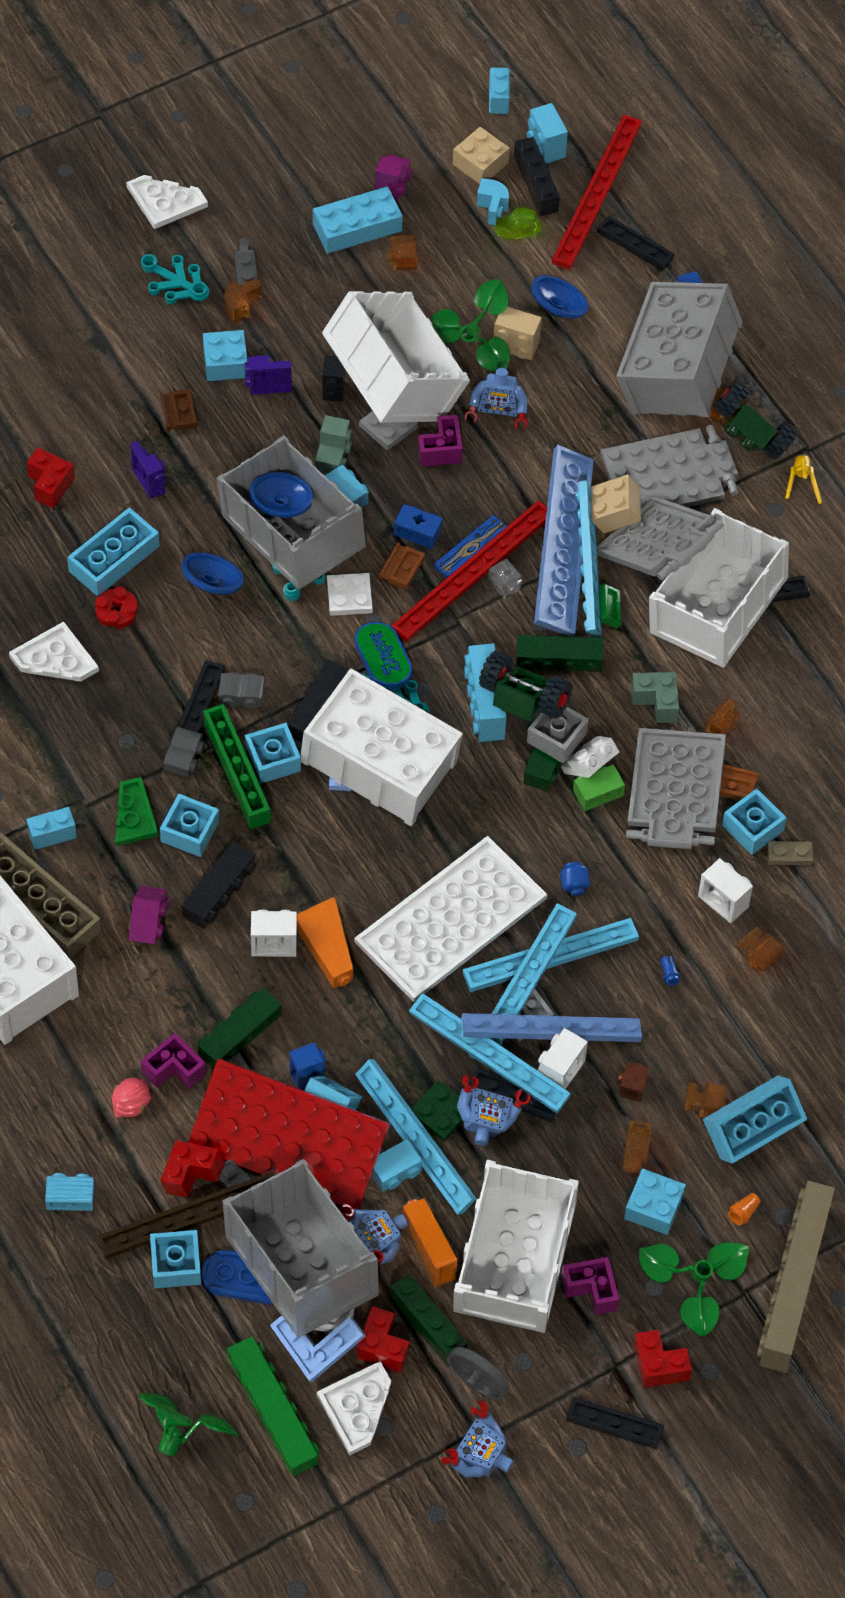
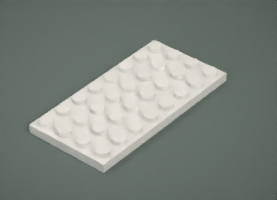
M487 836L354 938V942L415 1002L422 993H427L546 900L547 893Z

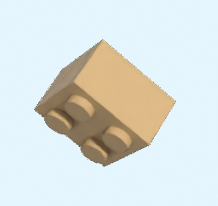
M479 127L453 149V165L480 184L482 178L491 179L509 163L510 148Z
M507 307L497 317L494 325V337H499L506 342L510 354L522 359L532 360L540 342L542 317Z
M629 474L591 487V521L603 534L641 521L640 487Z

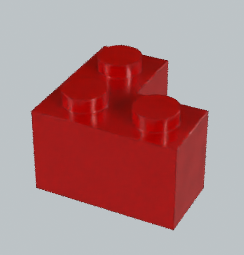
M38 447L27 461L28 477L37 481L34 485L35 500L54 509L75 479L74 464Z
M176 1140L160 1181L167 1194L188 1198L196 1178L218 1182L225 1161L217 1148Z
M372 1306L363 1330L366 1337L357 1346V1359L371 1364L381 1361L384 1368L402 1373L409 1354L410 1341L391 1336L395 1313Z
M659 1330L635 1333L633 1345L643 1388L690 1381L692 1369L687 1348L663 1351Z

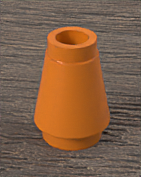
M750 1193L731 1205L728 1211L729 1219L739 1226L746 1224L760 1204V1198L756 1194Z

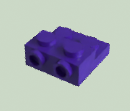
M257 355L248 357V362H244L245 386L250 387V395L292 392L291 361L280 360L270 362L269 355Z
M138 441L131 443L132 470L149 499L162 496L166 492L164 486L166 484V477L164 476L166 468L163 461L158 460L155 454L148 455L146 448H142Z

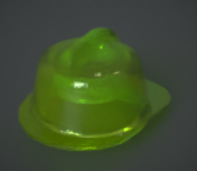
M521 206L515 208L511 214L498 218L496 225H494V232L504 239L530 237L540 232L542 223L537 218L535 210Z

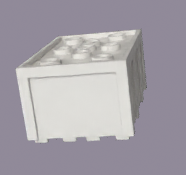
M349 291L322 334L380 423L437 421V416H446L470 382L467 373L461 370L449 348L445 346L432 327L429 318H426L414 300L413 293H381L378 291L364 293V291Z
M714 508L710 515L714 518L715 522L718 519L721 520L724 526L714 534L715 537L707 544L703 551L698 552L692 557L687 565L679 566L676 572H671L657 591L650 595L649 622L651 634L724 668L788 579L789 542L772 537Z
M350 668L305 729L301 749V762L307 766L309 764L333 778V781L337 784H343L364 796L373 805L381 806L403 819L404 823L412 827L420 810L450 768L453 769L457 764L463 733Z
M0 876V1040L6 1045L12 1041L14 1036L71 999L72 1001L77 998L79 991L76 966Z
M491 1160L486 1161L484 1183L480 1199L476 1201L469 1242L465 1245L464 1262L459 1282L455 1284L453 1312L545 1333L576 1207L579 1181L569 1179V1181L498 1165L495 1161Z

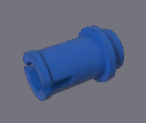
M665 956L660 960L664 972L663 981L667 985L673 986L680 982L681 974L677 972L674 957L669 956V961L668 956Z

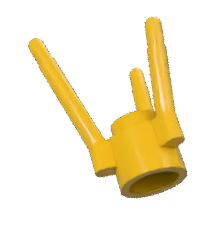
M805 455L797 456L794 459V466L790 468L791 474L785 498L789 499L795 474L803 479H807V476L810 475L818 504H822L810 458Z

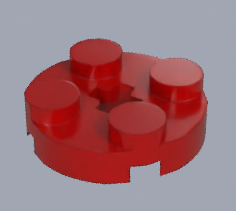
M118 586L115 589L107 590L95 600L96 617L106 627L110 625L115 626V629L125 628L136 619L138 612L137 600L124 587ZM113 606H121L120 611L116 609L112 611L111 609Z

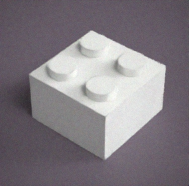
M719 858L701 875L698 897L729 923H732L749 907L753 885H751L748 878L739 875L731 864L725 863Z
M264 909L251 911V956L296 957L297 912H291L290 910L268 911Z
M564 1028L560 1035L558 1033L555 1034L548 1052L543 1051L538 1060L540 1066L537 1071L566 1090L585 1063L588 1041Z

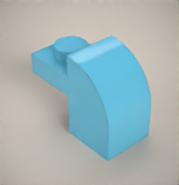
M482 178L477 192V206L489 208L488 224L496 225L498 218H502L503 211L508 212L509 192L502 183Z

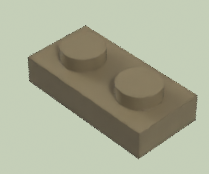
M768 841L767 843L768 865H812L813 863L812 842Z

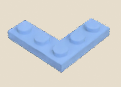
M282 1316L270 1325L307 1379L312 1382L366 1337L351 1317H348L316 1346L307 1334L297 1338Z

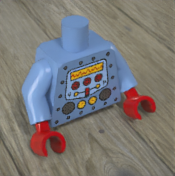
M499 368L495 374H488L486 380L480 381L473 388L468 404L470 409L465 412V420L467 415L472 413L475 416L473 419L474 423L477 419L475 410L478 408V412L515 417L519 413V418L515 421V427L518 429L519 420L524 421V429L528 426L529 422L525 417L527 413V395L522 387L517 385V379L508 376L506 369Z
M465 1075L462 1078V1084L465 1087L461 1090L457 1108L464 1121L465 1129L476 1133L475 1143L486 1146L489 1143V1137H496L498 1134L505 1132L515 1122L522 1110L521 1105L527 1104L530 1101V1095L527 1094L524 1100H519L522 1090H518L515 1093L516 1102L512 1103V1098L476 1088L479 1080L475 1076L472 1078V1083L468 1084L469 1076Z
M344 1204L339 1211L344 1214V1218L347 1221L350 1220L355 1227V1233L369 1252H373L377 1257L378 1267L380 1264L392 1262L400 1249L401 1234L399 1231L408 1226L403 1214L391 1219L385 1210L353 1209L350 1205Z
M477 1401L481 1408L480 1411L475 1407H471L470 1411L473 1415L480 1416V1418L475 1419L457 1450H445V1453L449 1454L450 1459L444 1457L441 1458V1462L444 1465L451 1464L452 1468L464 1477H489L495 1467L508 1473L514 1460L504 1455L507 1443L498 1423L488 1412L487 1403Z

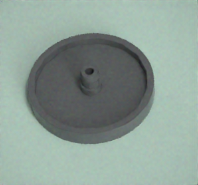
M455 1347L447 1357L448 1364L453 1372L466 1385L489 1399L500 1401L509 1392L510 1387L505 1377L495 1366L479 1354L463 1347Z

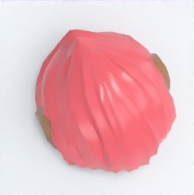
M127 1078L115 1086L112 1104L117 1118L136 1117L149 1106L148 1104L152 1098L146 1081L140 1078Z

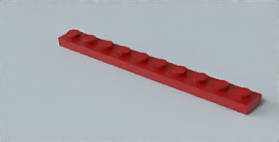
M623 115L553 256V265L568 270L572 269L642 126V120Z
M539 500L392 624V628L396 631L397 635L408 642L545 525L547 506Z

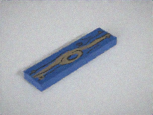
M493 515L434 563V568L445 578H448L507 526Z

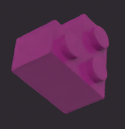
M387 154V157L382 156L375 171V190L388 186L395 202L398 203L400 196L405 194L407 180L410 181L413 169L410 168V160Z
M458 415L437 416L436 434L418 435L420 467L462 463V442Z
M140 886L133 898L128 940L155 944L158 938H162L164 925L160 924L161 916H165V912L169 909L170 905L167 889Z
M174 1033L141 1060V1072L156 1088L174 1074L190 1089L206 1076V1063Z
M608 1257L562 1266L561 1279L566 1298L589 1294L594 1315L618 1310L619 1297Z

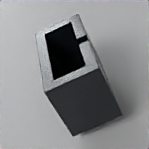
M325 355L322 375V400L343 402L345 368L337 356Z

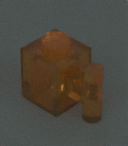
M390 236L391 250L387 251L388 263L392 262V270L417 269L415 236Z
M729 699L726 703L722 702L708 718L707 732L726 734L727 739L737 727L740 713L734 708L736 702L733 699Z
M756 927L737 942V946L741 950L747 946L750 947L747 960L751 967L758 969L763 974L782 958L784 947L769 933L759 940L758 937L762 934V931Z
M705 1082L703 1093L696 1092L697 1084L689 1083L684 1110L693 1111L694 1104L701 1105L699 1117L705 1118L724 1107L728 1086Z

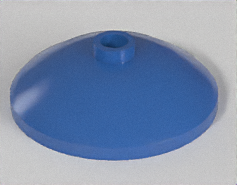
M548 275L539 276L534 279L531 285L533 296L548 313L565 319H576L586 314L588 302L584 295L572 284Z
M270 472L257 477L252 482L250 499L260 511L269 516L293 518L308 511L312 505L313 492L303 479L293 474Z
M192 553L186 556L182 562L181 568L186 579L206 593L228 595L237 592L243 585L244 576L240 569L232 562L210 553Z

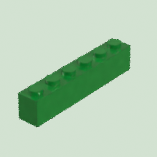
M224 704L203 710L204 726L250 830L271 823L270 807Z
M253 1336L228 1347L227 1358L290 1474L294 1477L318 1465L320 1451L314 1441L310 1442L307 1436L309 1431L303 1421L299 1422L296 1416L298 1414L296 1406L292 1401L288 1402L285 1396L287 1394L285 1386L281 1381L277 1382L274 1376L276 1375L274 1366L271 1362H266L263 1346L260 1342L256 1343Z

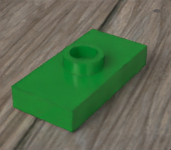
M603 583L599 586L600 622L617 629L621 626L620 590Z

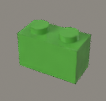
M614 764L608 767H601L589 778L578 776L574 780L573 792L584 812L623 797L625 784Z

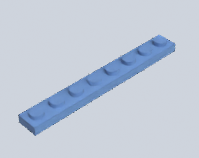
M462 1013L461 1016L463 1037L552 1040L555 1034L558 1033L560 1035L565 1028L586 1041L641 1042L642 1039L640 1019L472 1013Z

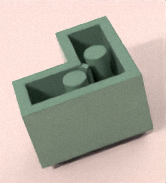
M325 415L320 430V446L315 458V467L324 475L342 464L345 467L347 465V458L345 457L347 453L350 454L352 449L351 438L353 430L350 429V420Z
M676 672L633 673L631 682L632 705H654L655 723L677 722L679 703Z

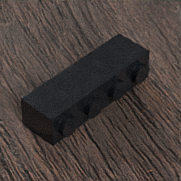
M534 137L515 141L514 158L539 216L559 212L560 196Z
M329 659L326 661L288 723L292 738L300 742L303 741L305 729L350 670L349 668Z
M233 841L181 905L182 916L202 929H205L209 923L212 924L217 918L218 911L228 905L233 892L239 891L242 887L245 877L247 875L250 876L256 868L255 854Z

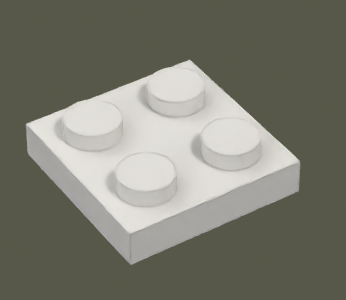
M369 573L327 575L330 616L372 613Z

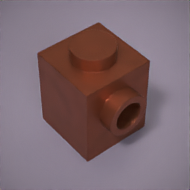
M627 1062L625 1070H620L617 1083H621L619 1096L641 1102L648 1079L649 1068L640 1063L632 1064Z

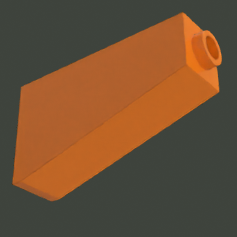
M332 897L297 914V931L332 988L347 985L353 979V966L335 898Z
M425 1198L420 1200L413 1199L403 1206L402 1214L407 1220L408 1230L434 1288L456 1280L458 1260Z

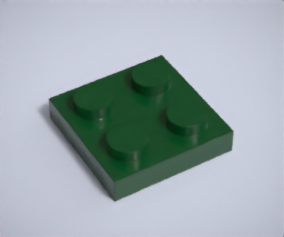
M440 1080L411 1108L421 1124L443 1142L463 1122L457 1108L460 1096Z

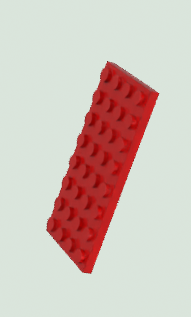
M219 1058L217 1059L188 1143L217 1148L224 1160L230 1159L237 1165L262 1175L272 1171L276 1175L291 1168L296 1162L305 1159L309 1165V1170L322 1188L327 1189L333 1202L342 1206L344 1204L350 1205L353 1209H360L390 1123Z

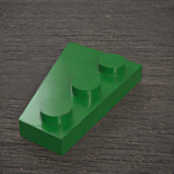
M141 777L120 782L115 847L158 836V830Z

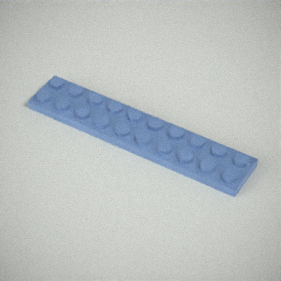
M557 445L553 451L534 624L567 637H572L575 635L582 574L581 564H583V558L580 554L582 540L579 536L581 521L578 518L577 512L580 509V503L577 500L576 492L579 490V482L587 480L591 486L594 459Z

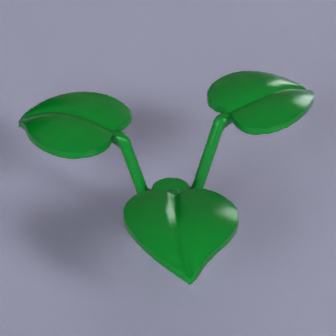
M500 279L487 281L476 291L475 304L480 308H484V310L473 323H469L464 327L459 325V316L450 309L439 310L431 317L432 327L443 342H455L460 336L465 342H472L473 340L483 342L484 344L480 345L476 352L479 364L483 368L494 372L499 368L507 370L510 361L508 345L499 337H493L489 341L479 338L481 330L478 326L479 321L486 314L487 310L493 315H498L504 312L508 306V293Z
M721 1243L715 1245L709 1251L707 1260H700L695 1266L689 1265V1267L676 1269L679 1263L676 1250L665 1244H656L640 1248L639 1261L644 1273L651 1280L658 1283L670 1281L672 1273L678 1274L691 1271L692 1278L699 1283L697 1298L689 1297L683 1302L680 1315L688 1328L699 1336H706L713 1330L718 1321L719 1306L712 1297L702 1298L705 1282L715 1270L717 1275L723 1280L731 1281L739 1278L746 1268L750 1248L739 1243Z
M139 1393V1397L143 1402L155 1408L157 1417L164 1428L163 1437L158 1446V1450L164 1454L175 1456L180 1444H185L188 1437L200 1425H205L211 1430L232 1434L239 1438L235 1428L218 1416L202 1414L201 1419L192 1426L193 1421L187 1415L177 1412L178 1406L170 1398L157 1393ZM176 1426H192L184 1436H182L183 1432L180 1429L175 1428Z

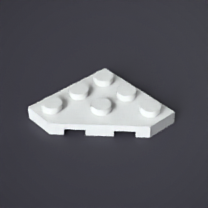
M147 175L126 182L127 189L154 229L208 207V201L197 187L179 186V183L168 180L161 182L153 180L151 176Z
M64 622L9 652L11 660L21 672L81 682L99 672L98 665Z
M381 1361L317 1391V1397L349 1456L371 1445L391 1387V1379Z

